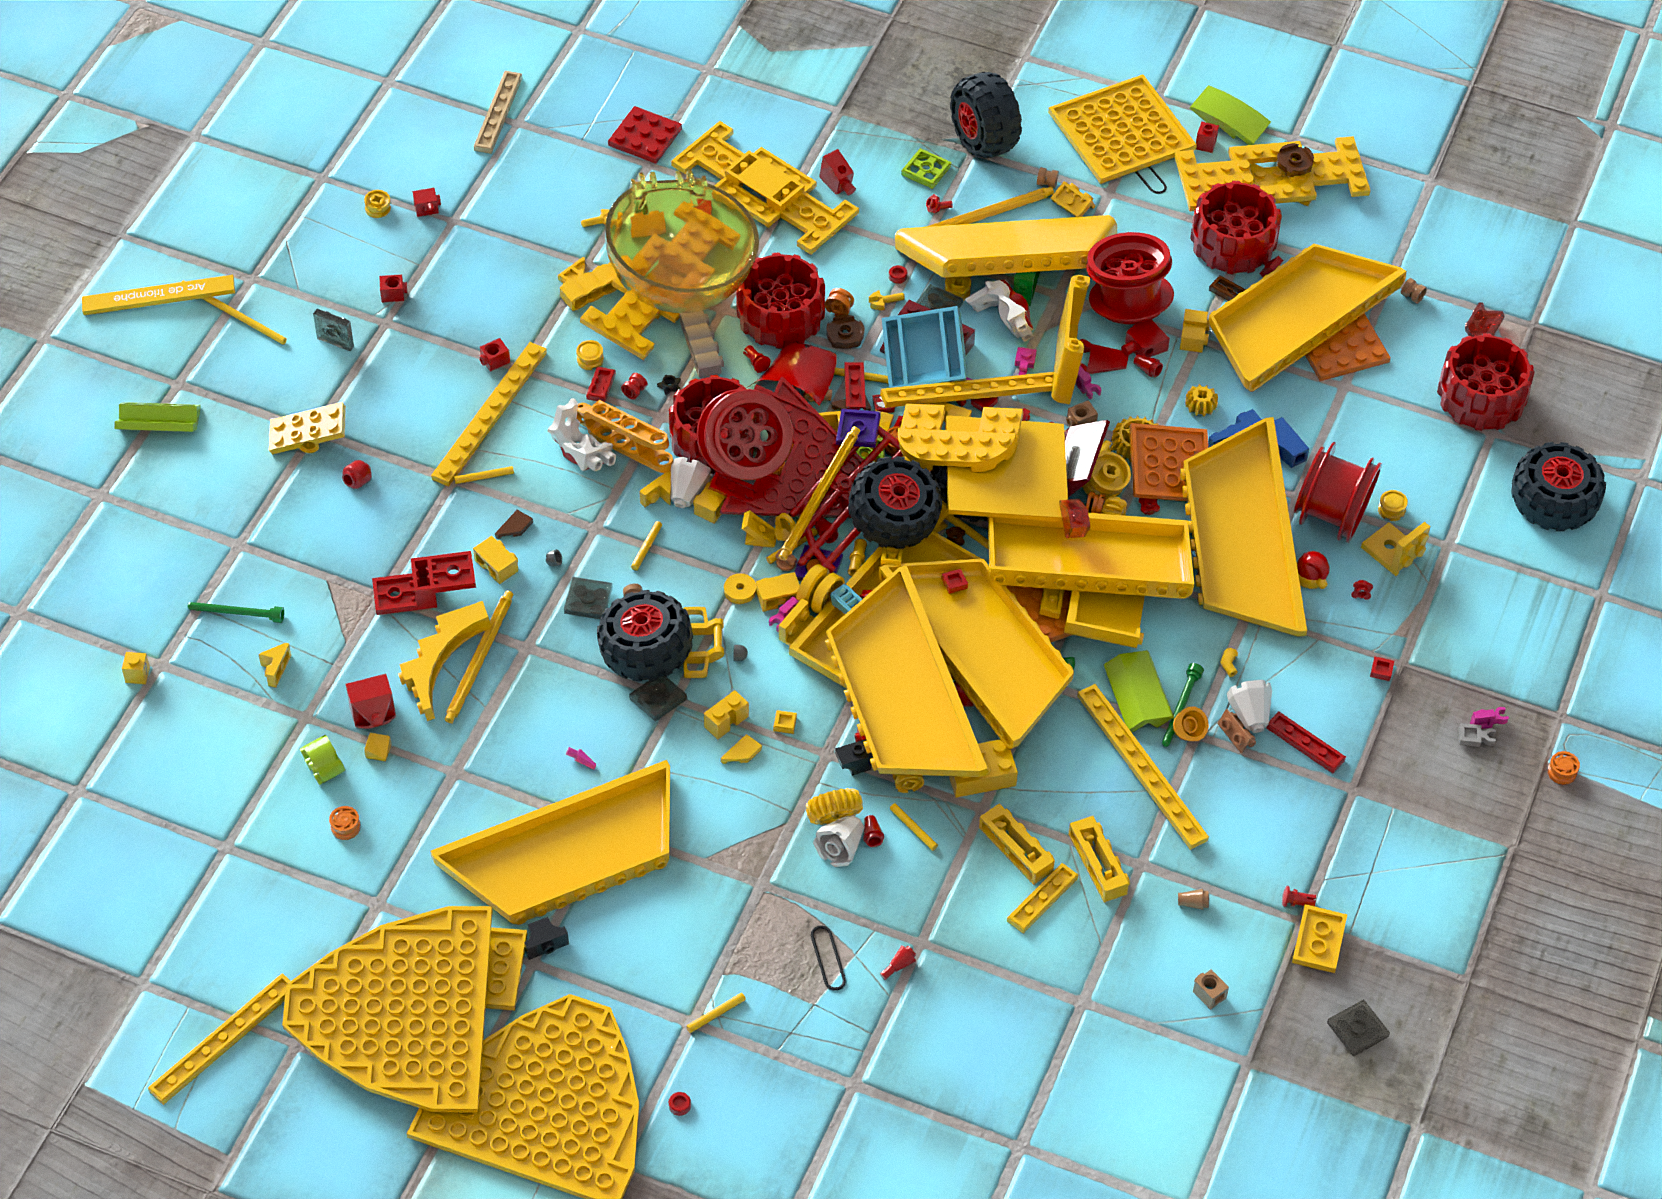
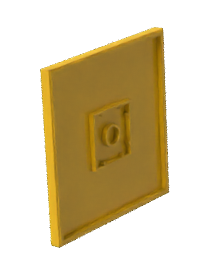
M946 415V430L978 432L981 418ZM1022 421L1015 452L1007 461L1003 460L996 464L997 468L992 470L972 472L971 467L947 466L948 514L1068 522L1064 424Z

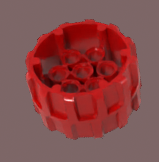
M1232 181L1230 183H1217L1213 185L1207 193H1202L1199 196L1196 209L1194 210L1190 239L1194 243L1193 251L1195 255L1207 263L1206 266L1209 268L1218 269L1232 275L1243 272L1252 273L1262 264L1266 265L1271 261L1272 252L1277 248L1282 219L1281 210L1277 209L1275 205L1276 199L1271 194L1268 195L1256 184L1251 185L1241 183L1240 181Z
M777 252L752 260V264L740 272L739 285L736 288L737 317L740 319L741 330L753 337L756 343L775 346L776 349H783L789 343L804 344L805 340L810 336H815L820 331V321L825 318V281L823 278H819L818 268L813 263L809 264L796 254L792 256Z
M1490 333L1462 338L1457 346H1451L1447 351L1440 374L1437 393L1442 397L1440 403L1442 409L1448 412L1459 425L1464 424L1475 428L1477 431H1482L1483 429L1500 430L1504 429L1505 425L1511 421L1516 422L1527 405L1535 374L1533 365H1530L1527 359L1528 353L1513 344L1511 339L1492 336Z
M710 375V377L702 379L695 378L689 381V384L682 390H677L673 396V405L669 408V431L672 451L676 456L688 458L686 462L690 463L692 460H697L711 468L699 450L697 442L698 422L705 407L715 397L730 390L746 389L740 384L739 380ZM734 411L731 415L734 422L740 419L738 411ZM754 412L751 416L753 423L759 421V414L757 412ZM726 427L721 430V437L725 439L729 436V431ZM746 430L739 431V433L741 434L740 439L747 437V435L745 434ZM731 446L729 449L732 457L738 453L736 446ZM752 447L749 450V455L751 458H753V450L755 447ZM711 468V473L714 474L716 471Z

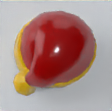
M1317 551L1304 553L1297 561L1300 586L1308 589H1316L1318 587L1325 589L1328 585L1326 578L1330 569L1326 557Z

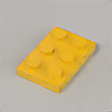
M1305 904L1292 963L1335 973L1347 914Z

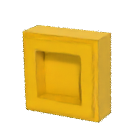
M777 710L773 731L794 734L797 713Z

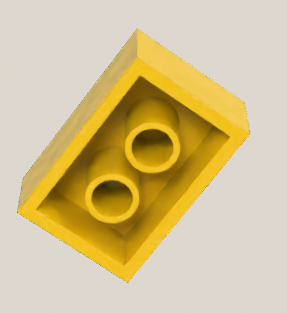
M1001 739L978 743L988 768V775L983 777L949 776L955 798L1017 785L1018 771L1011 750L1005 746Z

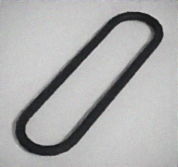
M1149 166L1148 168L1164 185V189L1162 191L1153 190L1149 186V184L1144 180V178L1138 173V171H1135L1138 177L1143 181V183L1149 188L1151 192L1161 194L1166 191V184L1153 170L1151 166Z
M816 926L811 931V940L824 983L830 990H840L845 986L846 978L832 932L826 926ZM818 929H825L829 933L843 979L839 987H832L827 982L814 938V932Z

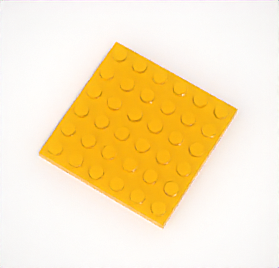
M1144 74L1048 108L1050 116L1100 184L1172 159L1176 151H1194L1197 147V144Z

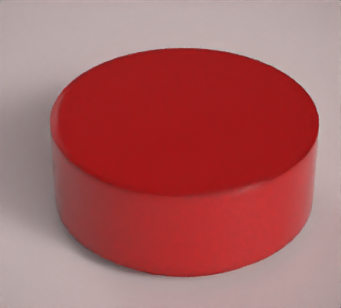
M900 265L891 267L889 269V280L896 284L905 282L908 274L907 269Z
M676 1092L670 1096L668 1103L671 1113L682 1116L690 1111L691 1099L686 1093Z

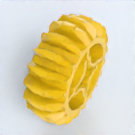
M1138 415L1136 418L1129 416L1128 420L1123 418L1121 423H1117L1116 428L1112 432L1111 442L1115 446L1113 450H1116L1118 455H1122V458H1128L1131 463L1130 425L1131 423L1159 425V423L1154 424L1153 419L1148 421L1146 416L1141 419Z
M856 789L833 790L810 799L806 804V813L810 823L816 825L829 824L845 816H856V814H859L863 810V801L859 791Z

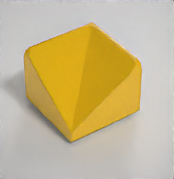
M369 733L364 749L365 757L386 761L391 748L390 736Z

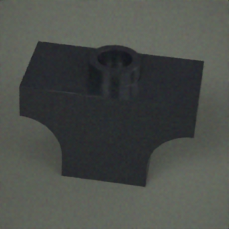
M866 739L835 748V754L841 768L849 769L852 776L871 770L870 759L873 756L871 753L867 754L863 743L867 741Z
M548 917L528 924L530 938L524 942L528 960L543 954H550L556 949L569 945L568 932L565 926H554Z

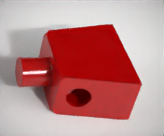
M839 149L823 156L819 174L820 179L835 194L843 191L848 196L856 191L855 186L852 184L854 172Z
M1152 319L1136 323L1126 332L1125 344L1121 346V350L1126 356L1134 353L1135 355L1140 354L1152 357L1168 351L1170 338Z

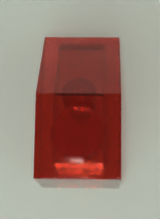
M1080 499L1060 500L1059 505L1065 537H1085L1091 527L1087 507Z

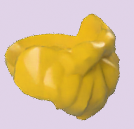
M781 513L775 518L776 526L774 533L778 541L786 542L795 526V521L786 513Z

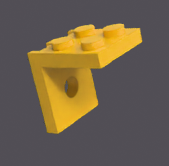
M1388 522L1363 541L1361 548L1393 575L1397 576L1402 568L1409 567L1415 558L1423 556L1426 551L1425 546L1429 539L1428 534L1431 526L1423 522L1408 535H1404ZM1390 544L1394 546V548L1388 549L1384 545Z

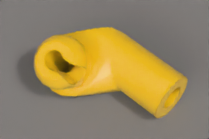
M1233 648L1224 650L1220 661L1229 677H1233L1238 673L1232 663L1236 659L1235 656L1238 657V652Z

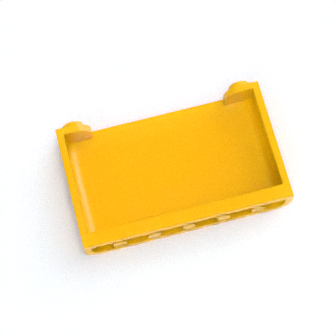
M1075 275L1071 278L1057 334L1051 396L1056 402L1069 405L1084 350V345L1077 339L1087 289L1090 284V277Z
M1071 590L1064 633L1137 648L1138 645H1142L1144 633L1140 632V623L1145 596Z

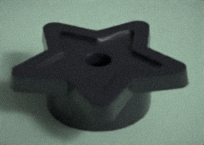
M665 375L662 382L657 383V387L664 389L665 395L672 391L677 392V390H681L678 386L681 378Z

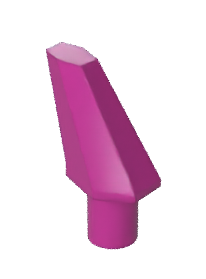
M568 747L566 755L593 770L596 768V763L581 749L577 751Z

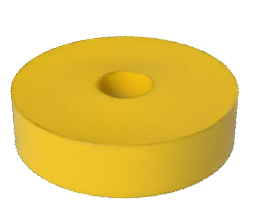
M742 573L731 575L724 583L725 597L735 604L750 602L756 595L754 579Z

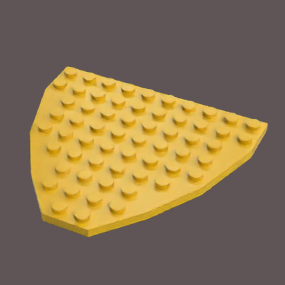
M446 906L380 925L331 951L286 984L283 1029L320 1062L366 1091L430 1112L478 1113L492 906Z
M568 994L520 1016L483 1040L478 1113L430 1112L419 1108L409 1127L407 1138L583 1199H623L635 1172L639 1100L629 1052L611 1007Z

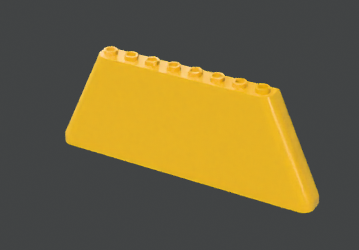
M1110 215L902 228L895 234V249L943 278L1086 268L1090 249L1098 241L1117 234V222Z
M1312 244L1295 257H1291L1282 266H1278L1270 274L1265 275L1260 281L1252 284L1244 292L1227 301L1222 307L1211 312L1209 315V325L1243 386L1250 392H1253L1397 291L1405 282L1407 271L1398 266Z
M1269 417L1184 460L1183 468L1180 469V478L1185 481V486H1182L1183 498H1187L1188 502L1185 504L1186 516H1190L1188 528L1189 533H1192L1193 539H1190L1191 551H1195V557L1192 558L1193 568L1197 569L1198 575H1195L1196 587H1200L1198 604L1202 605L1203 609L1301 637L1307 635V626L1274 417Z
M984 559L901 563V565L886 564L879 567V579L882 583L899 567L907 565L949 673L1008 749L1019 746L1073 680L1074 670L1072 666L1065 662L1060 651L1053 647L1049 637L1042 633L1037 622L1030 618L1027 610L1018 603L1016 596L1010 593L1006 585H997L991 582L989 565ZM961 568L968 582V589L949 594L941 579L942 573Z
M907 565L899 567L826 631L828 639L825 640L829 652L833 651L834 653L831 659L835 669L839 667L841 673H838L841 685L845 684L847 690H844L847 701H852L853 707L850 708L854 719H859L860 724H857L860 736L865 735L867 740L863 742L867 754L871 753L873 756L870 759L874 771L878 770L879 774L983 777L988 775V768Z
M667 760L643 768L430 851L431 857L436 866L488 906H492V909L512 924L521 925L529 919L544 916L547 912L564 908L567 904L575 901H582L590 895L602 893L610 887L622 885L636 877H643L648 872L663 869L667 865L670 848V765Z

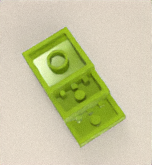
M1210 85L1204 89L1189 107L1205 122L1219 125V128L1233 139L1238 136L1248 145H1253L1271 123L1269 119L1248 104Z

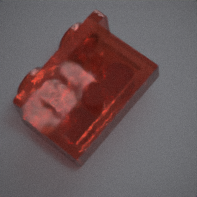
M1479 302L1465 324V331L1471 337L1479 336L1483 333H1490L1494 336L1505 317L1503 311L1485 310L1483 302Z

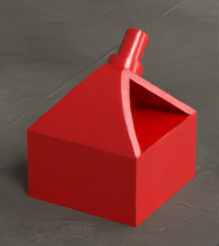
M386 674L345 684L355 727L370 729L386 725L396 717L393 695Z

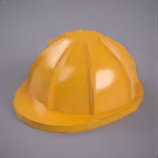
M1193 706L1187 707L1177 714L1173 727L1180 739L1199 741L1207 734L1209 723L1206 714L1200 708Z

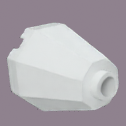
M685 457L673 459L671 465V500L679 508L691 506L695 496L700 495L706 484L713 477L711 468L697 460H692L691 463L686 462L688 458Z
M1253 680L1241 683L1242 687L1238 689L1236 685L1231 687L1227 692L1228 702L1245 728L1253 733L1264 731V728L1269 723L1272 697L1271 684L1269 682L1266 684L1264 680Z
M854 815L845 816L822 826L817 831L816 838L813 841L820 858L823 860L828 858L832 861L830 864L834 867L848 866L853 861L864 826L861 820Z

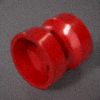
M635 372L629 377V381H626L621 386V390L627 398L634 400L639 396L640 391H643L648 386V383L641 374Z

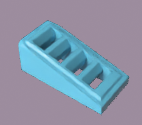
M846 584L841 585L830 594L832 605L845 614L862 600Z

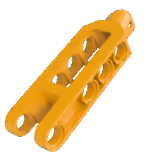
M601 400L592 406L583 402L578 404L576 419L579 420L581 425L587 427L588 433L593 435L599 443H612L613 450L657 472L666 473L671 471L673 457L670 453L664 451L669 446L668 436L664 431ZM620 418L618 421H611L612 419ZM634 425L633 428L626 429L627 426ZM611 432L610 435L603 436L604 433ZM625 439L622 443H616L618 440ZM656 440H663L661 443H654ZM662 461H669L667 464H660Z

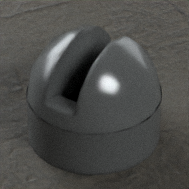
M552 550L546 554L545 561L550 566L561 565L562 555L559 550Z
M734 645L733 661H743L748 655L747 648L743 645Z

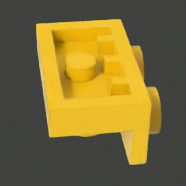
M1063 181L1051 196V200L1075 217H1082L1090 207L1092 209L1095 208V204L1092 201L1093 197L1086 192L1084 194L1081 193L1080 189L1073 183L1068 184Z
M801 599L779 624V640L789 646L815 618L809 615L808 601Z

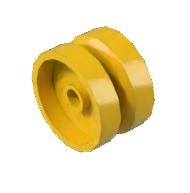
M1104 451L1099 453L1091 479L1083 486L1085 493L1088 496L1090 491L1095 492L1096 495L1106 494V497H1103L1106 499L1109 496L1117 497L1127 486L1131 478V471L1127 461L1114 452Z
M819 564L814 565L803 578L797 591L796 599L798 601L801 599L808 601L809 608L811 607L813 612L819 614L831 601L830 594L845 584V580L834 572L830 574L827 568Z

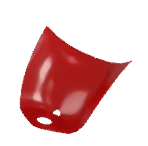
M789 343L780 351L774 362L757 381H779L782 376L792 386L800 388L810 395L820 406L832 382L837 355L834 352L812 345Z

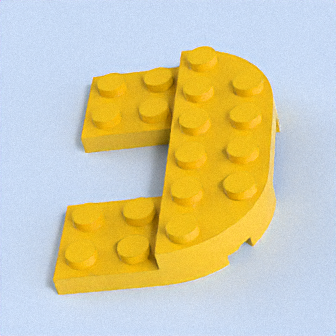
M906 404L901 428H898L899 445L903 456H906L910 462L914 460L920 463L921 468L933 471L934 465L971 467L972 472H984L997 468L996 464L1003 460L1007 461L1015 452L1023 418V409L983 407L979 431L973 432L941 430L946 411L945 405Z

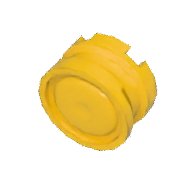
M378 189L368 192L364 198L367 215L372 218L386 216L391 209L389 194Z
M968 276L947 277L945 279V296L954 302L965 301L970 296V278Z
M586 340L577 346V363L582 369L592 370V368L600 367L603 364V347L599 342Z
M1397 490L1384 492L1380 497L1378 505L1380 516L1384 519L1388 518L1390 521H1398L1401 517H1404L1408 505L1406 496Z
M892 774L898 792L908 793V790L911 789L914 792L924 785L923 775Z

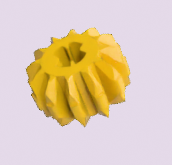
M1200 384L1197 387L1192 386L1190 391L1186 393L1185 405L1189 409V413L1195 412L1196 416L1202 414L1204 417L1206 413L1211 415L1213 410L1217 408L1218 394L1215 393L1214 388L1208 389V385L1202 387Z
M1109 496L1105 500L1101 514L1126 516L1127 503L1124 499H1120V497Z

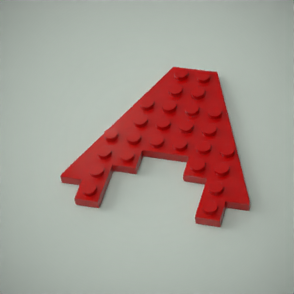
M781 376L774 392L757 384L754 390L770 394L787 410L793 425L794 445L780 476L772 473L769 476L757 479L754 485L716 472L708 489L726 496L719 512L720 514L744 515L745 512L750 510L756 515L779 516L781 513H786L790 516L789 513L792 508L796 507L795 505L825 474L841 446L836 445L837 432ZM855 452L839 471L848 477L863 461V458ZM830 487L826 492L824 498L822 499L821 503L819 504L817 510L835 492ZM840 497L822 517L837 518L845 510L849 502ZM803 509L795 517H800L803 512Z

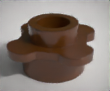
M955 526L946 530V539L959 546L964 545L965 540L963 536H965V531Z

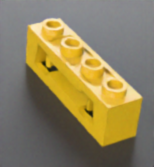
M999 803L980 816L979 829L1033 885L1054 871L1055 860L1053 855L1041 847L1037 838L1032 837L1027 832L1025 826L1013 818L1012 813L1007 808L1004 809Z
M1094 816L1070 823L1068 835L1103 902L1127 895L1130 879L1127 873H1123L1118 856H1114L1109 839H1105L1101 824L1096 822ZM1093 841L1095 843V850L1106 869V872H1104V876L1102 874L1103 868L1091 847L1093 846Z

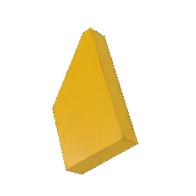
M582 257L558 274V280L565 283L570 280H576L581 274L585 273V258Z
M746 734L721 757V763L727 764V762L732 761L748 763L762 750V745Z

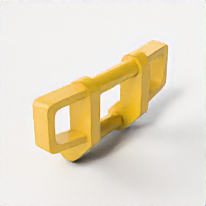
M684 607L683 609H686L688 615H702L704 623H691L693 635H711L714 633V648L708 651L692 652L691 649L689 656L684 661L685 678H706L709 663H713L725 655L724 648L722 647L724 620L714 618L708 622L705 607ZM705 663L703 670L689 671L687 669V664Z

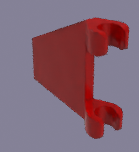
M1080 339L1084 345L1083 353L1090 352L1088 366L1083 363L1080 364L1085 372L1094 374L1126 369L1129 355L1126 356L1122 350L1095 345L1086 339Z

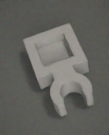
M1460 723L1459 745L1480 747L1481 742L1488 746H1494L1496 739L1489 738L1488 736L1495 737L1496 730L1489 728L1484 731L1481 730V725Z

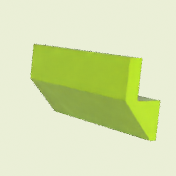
M122 402L119 404V420L114 421V429L193 432L197 430L201 405Z
M1149 651L1119 654L1103 664L1124 722L1132 733L1147 723L1158 728L1174 718Z

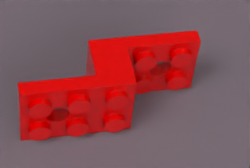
M471 551L410 558L412 573L372 578L376 615L437 608L436 593L476 588ZM453 569L458 570L456 574L448 573ZM392 592L400 593L398 596L395 597L390 596V593Z

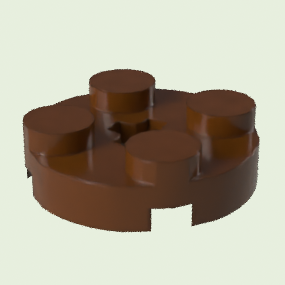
M1295 143L1281 147L1276 160L1280 170L1287 177L1300 176L1311 172L1314 155L1309 148L1305 146L1304 148L1298 147L1299 144Z
M838 315L833 318L830 324H827L826 336L831 346L835 349L859 347L864 338L865 329L863 323L860 320H855L854 316Z

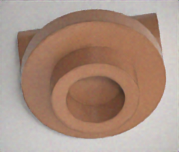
M778 551L776 554L778 568L783 571L794 569L797 558L791 554L786 561L781 560L778 557L781 551Z

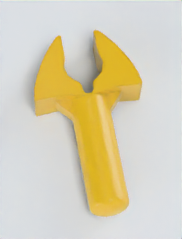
M601 209L600 216L582 220L581 225L582 227L604 224L606 229H608L617 222L614 211Z
M880 290L869 296L870 308L883 311L885 310L886 303L904 300L905 296L904 293L883 296L880 294Z

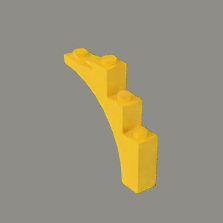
M483 601L436 616L438 625H435L437 634L418 640L420 648L416 650L419 658L399 664L402 671L398 673L401 684H406L408 691H413L415 698L419 697L420 702L417 703L420 715L425 714L427 721L435 719L433 690L436 678L443 664L464 642L492 628Z

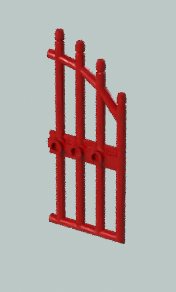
M879 426L878 435L883 438L882 441L848 477L841 471H838L830 485V488L835 492L814 513L799 539L800 541L805 536L809 545V549L797 562L799 566L805 565L815 555L821 566L827 568L830 573H833L836 570L833 562L861 533L854 528L826 558L820 548L850 516L848 506L816 541L811 528L840 497L849 502V494L858 473L866 465L872 463L889 443L899 450L891 459H894L896 456L904 457L900 450L899 440ZM852 447L842 466L860 447ZM822 477L795 505L796 507L792 508L789 513L791 517L797 516L802 509H805Z

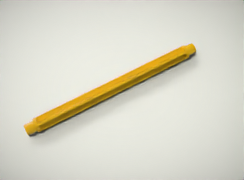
M1043 187L926 227L970 224L986 217L1048 198V196L1054 194V190L1052 187Z
M853 426L851 431L847 433L831 464L782 546L778 556L781 560L786 561L788 556L792 554L846 457L857 441L860 433L859 428Z
M505 591L504 595L501 596L490 619L492 628L484 632L452 698L445 717V721L448 723H453L454 719L459 715L465 698L512 603L514 594L511 591Z

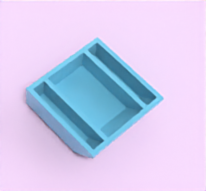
M958 306L882 318L889 388L966 380L967 363L962 319Z

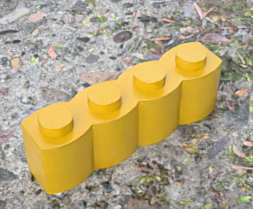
M624 256L613 258L608 264L597 266L592 272L583 273L576 280L563 283L560 287V297L572 311H575L588 303L600 299L604 295L615 292L617 289L611 286L612 281L626 266L628 261Z

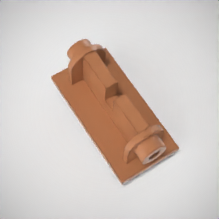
M1226 709L1217 724L1240 753H1243L1246 746L1253 747L1256 744V738L1247 729H1243L1244 725L1236 713Z

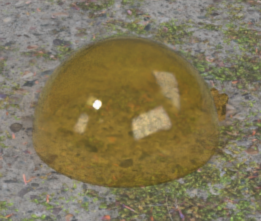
M687 170V179L682 178L681 171H676L675 180L657 181L655 172H650L649 181L645 180L643 172L638 173V182H635V179H631L629 189L613 203L606 218V250L610 264L619 281L641 302L655 309L670 313L703 311L729 298L748 277L759 249L758 230L747 209L729 193L708 184L706 176L694 179L692 170Z

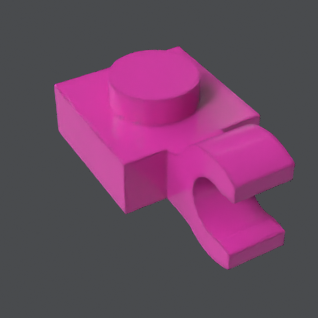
M1018 347L1015 366H1019V375H1027L1028 368L1034 369L1036 349Z
M1080 366L1075 385L1083 394L1086 393L1090 400L1093 398L1092 392H1096L1100 396L1101 387L1097 384H1092L1090 374L1085 372Z
M794 597L790 598L779 608V612L776 615L770 617L769 626H772L774 623L780 624L799 601ZM779 624L776 626L777 632H779Z
M1498 707L1495 712L1494 709H1481L1473 712L1470 724L1481 725V729L1492 728L1493 724H1506L1509 717L1500 716V714H1505V707Z

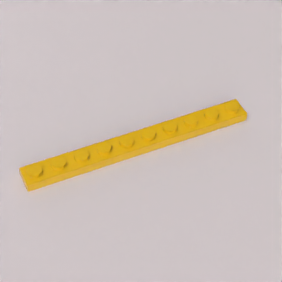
M532 342L528 343L432 473V480L448 487L454 481V476L460 473L547 354L546 348Z
M1054 372L881 389L880 396L885 408L906 406V404H929L1052 391Z
M1093 684L1078 691L1077 697L1188 848L1191 850L1207 842L1209 839L1207 833L1097 685Z

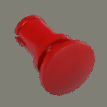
M752 345L744 348L743 354L751 361L757 373H762L769 368L771 360L768 356L758 353Z
M1287 885L1282 895V905L1286 907L1287 903H1290L1291 906H1305L1306 904L1315 907L1316 900L1314 899H1316V894L1298 892L1297 889L1291 891Z

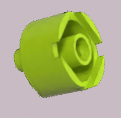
M326 735L315 739L299 749L305 759V763L309 770H312L319 785L346 771Z

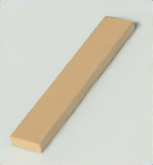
M504 71L475 141L474 151L492 154L521 83L522 73Z

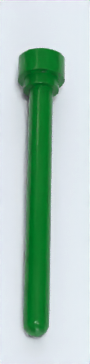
M189 602L187 605L189 610L266 617L275 623H282L285 615L284 607L278 606L267 610Z
M1190 663L1186 670L1188 679L1173 713L1174 718L1171 719L1162 740L1164 747L1170 745L1175 733L1173 727L1175 717L1185 708L1195 682L1201 679L1204 668L1197 663Z

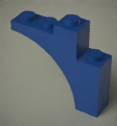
M1253 409L1240 413L1236 418L1235 425H1230L1226 429L1209 436L1208 448L1262 419ZM1283 417L1274 420L1280 460L1285 462L1290 468L1307 461L1309 447Z

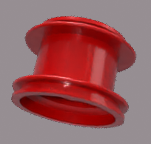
M1140 232L1118 233L1098 241L1090 249L1086 263L1088 275L1096 282L1089 293V303L1092 309L1102 317L1120 324H1136L1154 319L1165 311L1174 299V289L1170 282L1164 278L1172 268V257L1167 244L1156 236Z
M752 389L730 390L715 397L703 410L697 426V442L704 460L716 472L735 479L757 480L774 473L786 461L793 444V425L785 407L770 394ZM734 411H738L740 414V419L737 422H734L731 418ZM754 412L759 414V421L757 423H753L751 420ZM726 427L729 431V436L723 439L720 432ZM746 430L745 434L747 435V437L740 439L741 434L739 433V431ZM763 430H766L768 433V438L765 441L760 439V433ZM731 446H736L738 449V453L734 457L729 453ZM752 447L757 449V455L754 458H751L749 455V450Z
M1333 442L1327 452H1324L1325 447L1322 446L1318 450L1299 492L1294 513L1297 514L1301 511L1299 525H1303L1308 515L1340 527L1337 540L1340 541L1344 536L1346 537V542L1349 543L1371 499L1383 463L1379 462L1375 465V459L1372 457L1364 468L1334 456L1336 442Z

